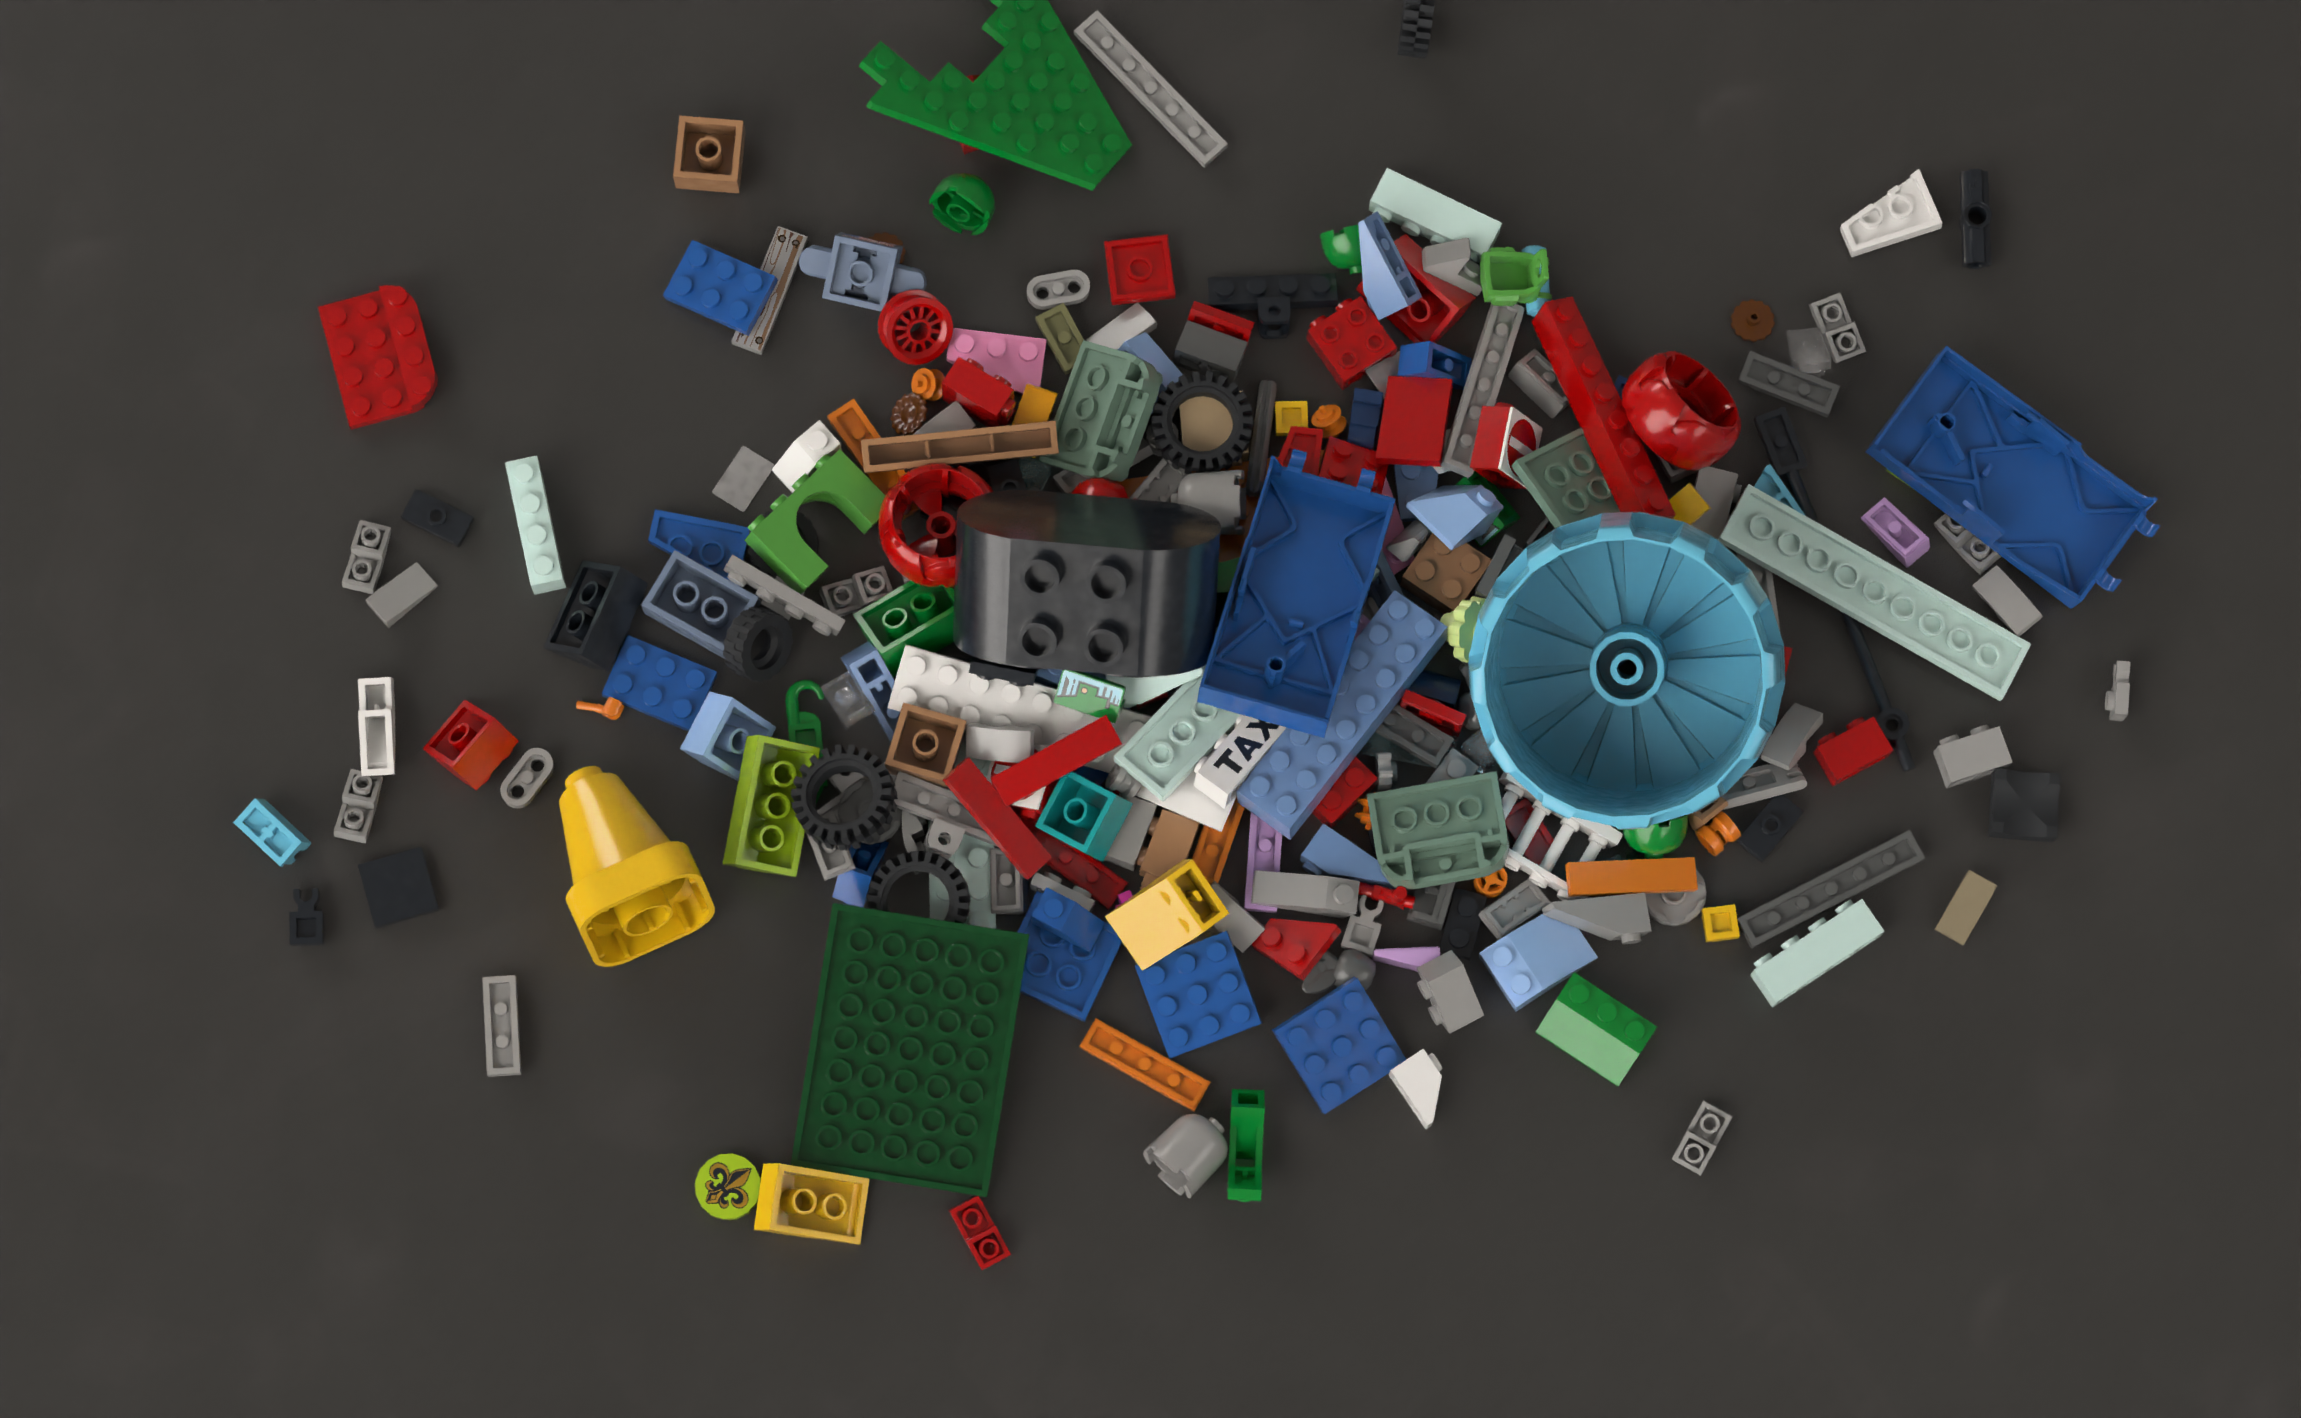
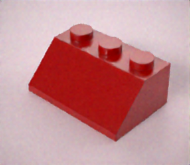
M1405 234L1395 240L1394 243L1422 297L1386 318L1413 343L1425 341L1437 343L1459 321L1476 297L1457 286L1424 272L1422 264L1423 249ZM1362 280L1356 290L1367 299L1363 292Z

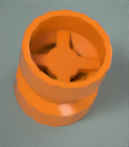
M1723 811L1715 815L1709 825H1703L1695 831L1703 847L1715 857L1724 850V845L1728 842H1735L1741 837L1738 827Z

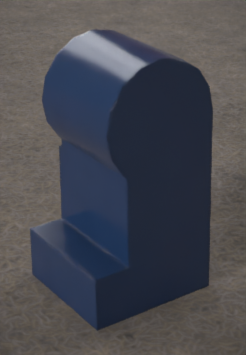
M1360 388L1354 389L1347 442L1373 450L1383 392Z

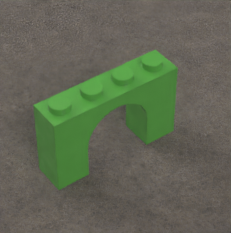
M841 449L833 456L825 454L815 465L817 470L810 477L804 473L792 485L795 491L788 498L783 493L771 504L770 508L773 512L766 518L760 514L747 527L751 532L744 541L791 589L800 594L809 588L829 567L805 543L798 532L796 516L800 506L812 501L830 503L840 509L864 535L879 521L881 504L886 495Z

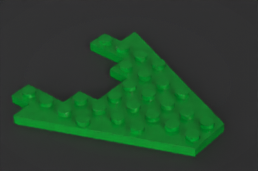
M990 0L998 9L987 19L982 29L1000 43L1004 49L974 82L949 62L929 81L882 41L861 61L859 67L882 86L867 103L866 107L1091 191L1096 188L1132 146L1048 0Z

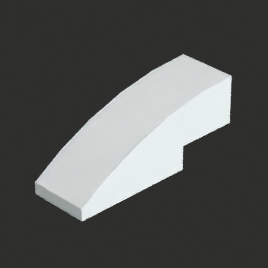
M392 677L358 679L361 776L394 775V679Z

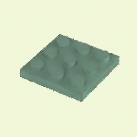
M1582 427L1517 459L1511 466L1554 528L1601 513L1620 512L1584 436Z

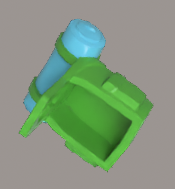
M1529 245L1521 249V252H1516L1513 247L1490 248L1487 252H1483L1480 260V282L1484 302H1491L1495 306H1514L1517 302L1526 304L1527 314L1535 317L1546 301L1552 300L1549 288V258L1547 257L1546 248L1539 245Z

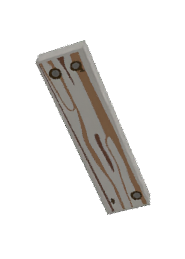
M780 226L777 227L760 270L776 276L778 282L750 335L747 336L735 331L731 341L732 345L760 355L763 354L798 267L799 257L808 242V236Z

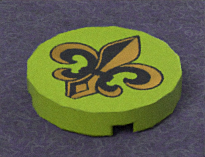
M733 1153L719 1154L709 1159L699 1169L695 1180L696 1197L701 1207L712 1217L723 1220H737L749 1214L757 1205L761 1178L755 1166L745 1157Z

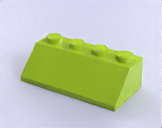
M763 735L746 737L723 865L777 875L797 876L805 830L795 816L796 813L791 803L794 802L791 797V790L796 789L793 783L795 776L802 777V773L799 770L801 766L805 764L807 767H810L812 763L809 758L815 754L818 759L820 748Z

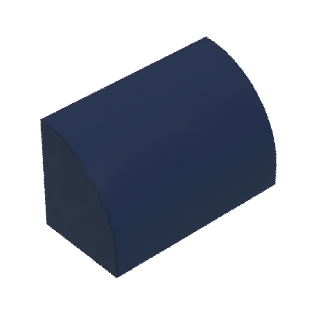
M1423 669L1408 690L1426 698L1437 700L1445 706L1454 709L1462 680Z

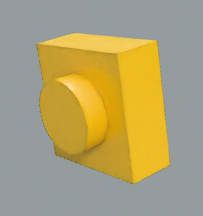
M1307 401L1275 402L1276 436H1287L1291 426L1308 428Z
M1735 904L1702 908L1701 913L1706 943L1739 939L1740 933Z

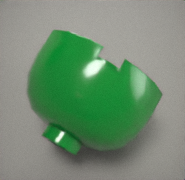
M954 173L944 178L938 184L929 200V205L932 203L934 206L932 211L934 217L943 226L960 234L962 228L972 231L970 235L983 233L995 211L994 194L988 184L981 177L969 173Z
M1359 225L1343 227L1342 230H1339V233L1335 234L1334 230L1320 234L1325 257L1333 266L1340 269H1349L1350 275L1362 273Z
M1688 814L1651 825L1649 828L1623 829V834L1628 845L1634 850L1644 853V858L1661 859L1664 858L1665 853L1673 852L1683 843L1687 833Z

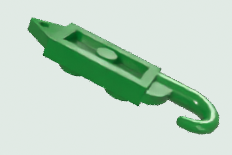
M804 679L791 685L786 693L785 703L789 741L820 748L818 758L820 759L823 757L821 750L824 749L821 722L815 714L799 711L798 695L804 689H811L817 694L819 700H823L824 694L822 688L817 683ZM827 780L822 784L817 793L816 805L824 788L828 787Z

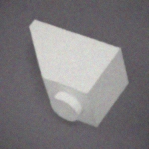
M819 420L792 443L773 467L772 471L793 493L795 490L792 488V485L804 473L810 477L817 470L815 468L816 462L825 454L833 456L841 449V443Z
M1422 1049L1390 1070L1389 1076L1424 1128L1428 1129L1432 1126L1442 1078L1439 1071L1443 1068L1433 1053L1427 1055L1425 1050Z

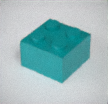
M1071 772L1059 779L1035 827L1103 862L1133 803Z

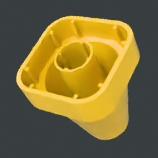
M587 766L569 775L565 781L566 790L559 799L573 886L566 895V903L593 962L602 967L624 964L689 935L708 923L715 913V906L689 847L683 842L670 841L616 774L603 773L598 766Z

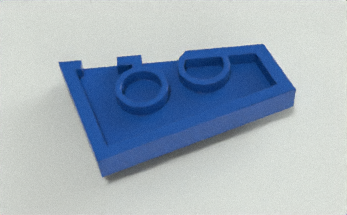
M655 509L648 541L669 555H672L674 550L728 579V573L723 570L732 554L743 561L745 560L747 543L744 540L749 535V529L744 526Z

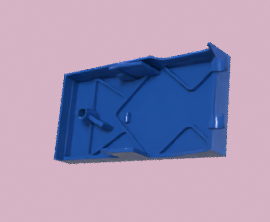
M1947 345L1934 357L1865 451L2070 609L2083 601L2095 583L2106 591L2114 592L2122 580L2109 575L2107 568L2136 529L2144 536L2153 537L2160 528L2159 524H2153L2145 516L2146 512L2158 498L2142 495L2098 464L2083 451L2082 444Z
M1293 449L1288 467L1282 466L1275 456H1271L1250 530L1244 542L1200 683L1197 702L1325 738L1396 499L1371 492L1376 475L1375 471L1362 468L1357 487L1302 472L1307 452Z

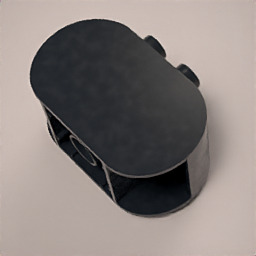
M1006 490L973 497L964 502L957 511L953 641L959 649L979 659L1029 669H1059L1103 673L1129 678L1176 675L1199 669L1207 664L1215 638L1221 524L1213 515L1204 510L1184 504L1036 490Z

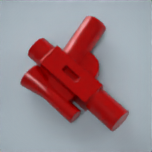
M1364 882L1359 884V895H1366L1376 901L1381 900L1383 903L1397 906L1403 910L1405 907L1410 909L1414 907L1416 897L1408 895L1406 888L1403 886L1391 889Z

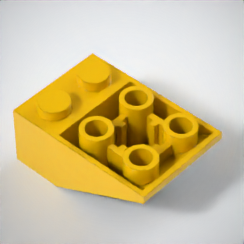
M1183 859L1104 917L1140 969L1144 970L1205 932L1227 916L1229 912L1193 859Z

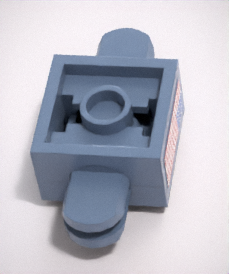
M840 232L835 235L832 248L812 245L807 247L799 257V266L802 272L809 276L826 279L822 298L876 311H882L893 295L912 289L925 290L927 286V278L922 270L899 264L903 246Z

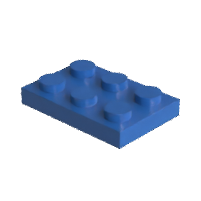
M692 240L663 296L670 302L749 336L778 279L772 274Z
M627 635L601 694L603 697L615 698L622 705L689 732L709 691H711L718 673L710 668Z

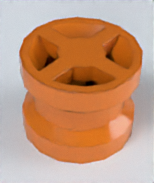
M1502 868L1483 878H1475L1473 880L1474 889L1478 894L1487 896V899L1496 898L1501 895L1506 887L1507 873Z

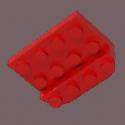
M383 285L379 286L378 291L318 307L351 430L415 413L425 408L424 405L431 399L436 387H438V378L420 311L413 297L403 287Z

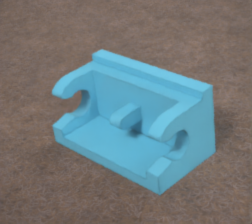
M254 798L233 822L280 867L284 864L290 865L295 862L294 856L300 850L304 851L312 844L265 799Z

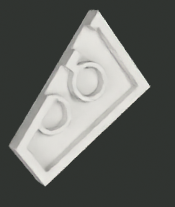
M1918 169L1905 182L1887 191V195L1874 204H1869L1841 224L1840 231L1851 257H1855L1941 229L1942 221L1922 174Z

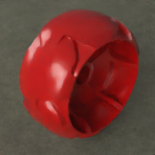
M1669 351L1657 353L1647 358L1629 376L1623 387L1622 405L1625 408L1631 426L1653 452L1676 467L1685 470H1701L1717 463L1734 446L1740 435L1741 418L1739 417L1735 401L1727 388L1708 368L1683 353Z
M930 463L905 473L898 479L897 484L887 492L879 512L880 542L882 549L889 558V562L899 573L916 584L926 587L944 585L946 588L955 587L956 555L939 557L953 553L956 548L957 520L955 521L952 515L942 511L941 494L945 498L955 495L969 500L982 494L994 492L993 489L978 474L963 466L953 468L945 463ZM914 503L919 509L929 515L926 522L927 535L907 545L905 534L902 530V520L904 515H908L911 511V504Z

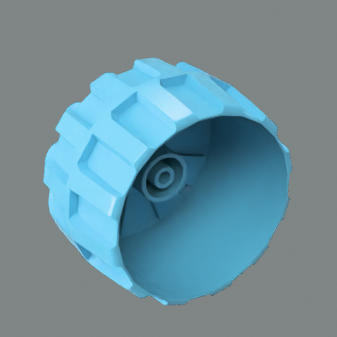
M1644 512L1597 514L1559 526L1528 545L1496 579L1481 607L1468 662L1470 695L1488 749L1504 773L1512 775L1542 803L1543 807L1567 819L1571 817L1614 826L1618 830L1649 828L1651 825L1696 813L1723 796L1761 755L1775 728L1785 686L1784 643L1771 601L1752 571L1726 546L1711 535L1686 522ZM1629 659L1635 663L1637 671L1632 675L1622 673L1618 668V664L1622 660Z

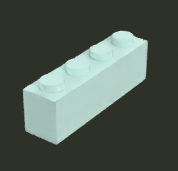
M1388 168L1382 176L1369 204V211L1373 213L1378 211L1383 222L1389 223L1392 221L1400 225L1401 229L1409 235L1415 237L1421 235L1430 239L1432 245L1469 238L1471 251L1469 260L1480 263L1482 253L1487 252L1493 247L1502 226L1501 222Z
M532 456L505 462L533 593L536 595L566 588L538 457Z
M1851 899L1834 910L1837 913L1835 917L1829 921H1826L1824 917L1808 927L1811 933L1801 939L1795 935L1781 945L1782 952L1774 957L1771 953H1768L1754 963L1756 969L1753 970L1750 976L1772 1008L1884 933L1883 928L1863 899L1855 904Z

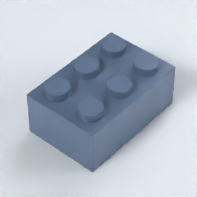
M674 550L641 606L645 615L725 659L723 656V643L727 636L726 632L733 623L732 621L743 610H748L749 607L757 608L761 603L758 596Z

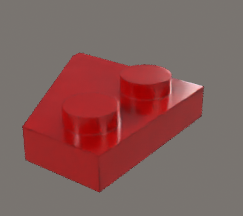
M1270 918L1264 926L1265 930L1251 945L1255 950L1304 981L1341 933V930L1332 923Z

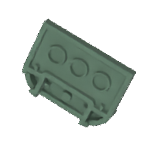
M1083 340L1054 421H1056L1059 454L1040 456L1039 461L1046 465L1089 478H1104L1119 482L1125 480L1155 405L1159 387L1163 381L1162 374L1151 363L1133 354Z
M1496 771L1367 794L1377 860L1382 874L1393 887L1403 886L1406 889H1419L1491 875L1505 866L1509 853V839Z

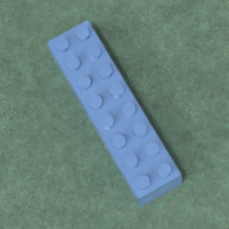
M1394 590L1353 643L1325 738L1286 728L1237 790L1238 803L1291 840L1399 702L1405 690L1409 689L1447 640V626Z

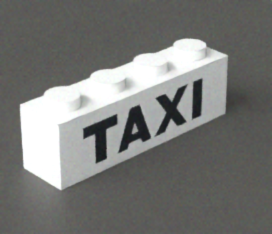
M1240 714L1234 724L1235 729L1229 735L1224 733L1216 742L1214 753L1209 758L1204 756L1194 769L1196 773L1194 787L1225 809L1237 796L1239 787L1287 727Z

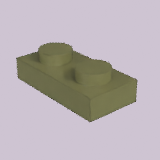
M1062 303L1036 316L1035 321L1061 369L1067 375L1072 372L1084 339L1065 304Z

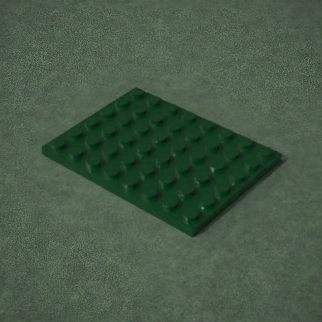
M833 903L791 1165L988 1197L1030 934Z

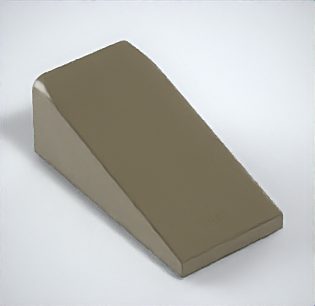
M1968 870L1934 930L1964 945L1996 890L1997 885Z

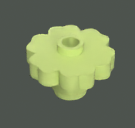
M1472 596L1470 600L1463 599L1454 611L1445 613L1440 619V622L1447 626V641L1450 646L1454 647L1453 655L1461 662H1469V653L1477 618L1486 600L1485 598Z

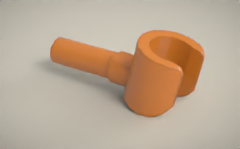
M608 697L604 706L583 701H577L576 709L601 713L611 720H617L625 707L619 700Z

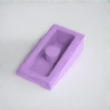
M1885 497L1861 517V520L1906 568L1912 565L1930 548L1929 538Z
M1436 946L1375 949L1372 960L1417 971V967L1439 957L1440 948Z

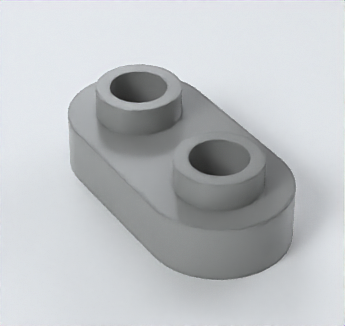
M1067 270L1036 276L1027 286V299L1034 308L1040 310L1051 309L1062 303L1065 306L1081 303L1090 293V280L1080 270ZM1076 284L1080 287V290L1077 293H1072L1068 290L1069 286ZM1040 290H1045L1049 295L1041 299L1037 296V293Z
M532 748L525 752L504 779L500 792L508 806L523 808L529 805L551 777L554 771V761L546 750ZM540 761L544 764L543 769L538 772L532 770V765ZM521 787L524 789L523 795L518 798L512 795L513 790Z

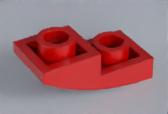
M974 1195L948 1210L981 1270L1011 1255L979 1196Z

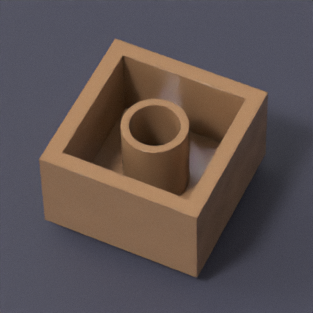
M679 115L673 173L675 187L678 189L740 193L746 134L744 121Z
M1432 533L1403 574L1400 586L1442 614L1450 613L1459 606L1463 599L1469 600L1484 576L1491 559L1467 543L1450 550Z
M903 702L885 761L887 770L892 775H897L901 771L948 790V786L943 782V779L955 767L967 721Z

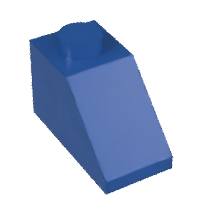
M1431 341L1401 345L1398 376L1452 379L1453 389L1464 390L1472 358Z
M885 841L873 845L860 843L861 848L854 849L851 845L849 851L855 869L838 875L832 897L849 905L864 907L867 901V894L869 893L870 882L881 867L889 842Z
M1047 887L1031 915V923L1088 952H1091L1105 925V922L1077 902Z

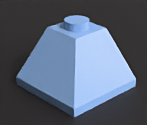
M1482 485L1441 486L1408 502L1406 505L1450 550L1485 534L1504 508L1495 495Z

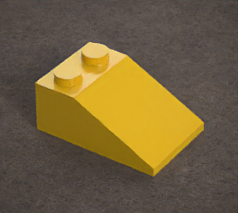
M781 1163L763 1164L754 1230L860 1245L870 1179Z

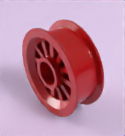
M919 289L906 290L892 297L883 307L878 319V334L883 345L898 360L906 364L921 365L933 361L948 347L953 334V321L947 308L931 293ZM920 322L919 328L910 332L912 326Z

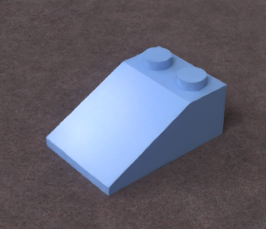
M1543 914L1507 934L1479 953L1480 960L1515 1012L1598 958L1578 928Z

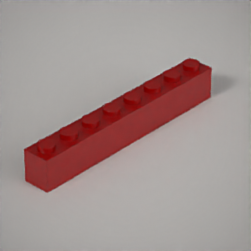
M1573 296L1546 301L1531 323L1575 417L1583 429L1584 436L1620 512H1644L1673 519L1676 514L1639 436L1627 418L1622 400Z

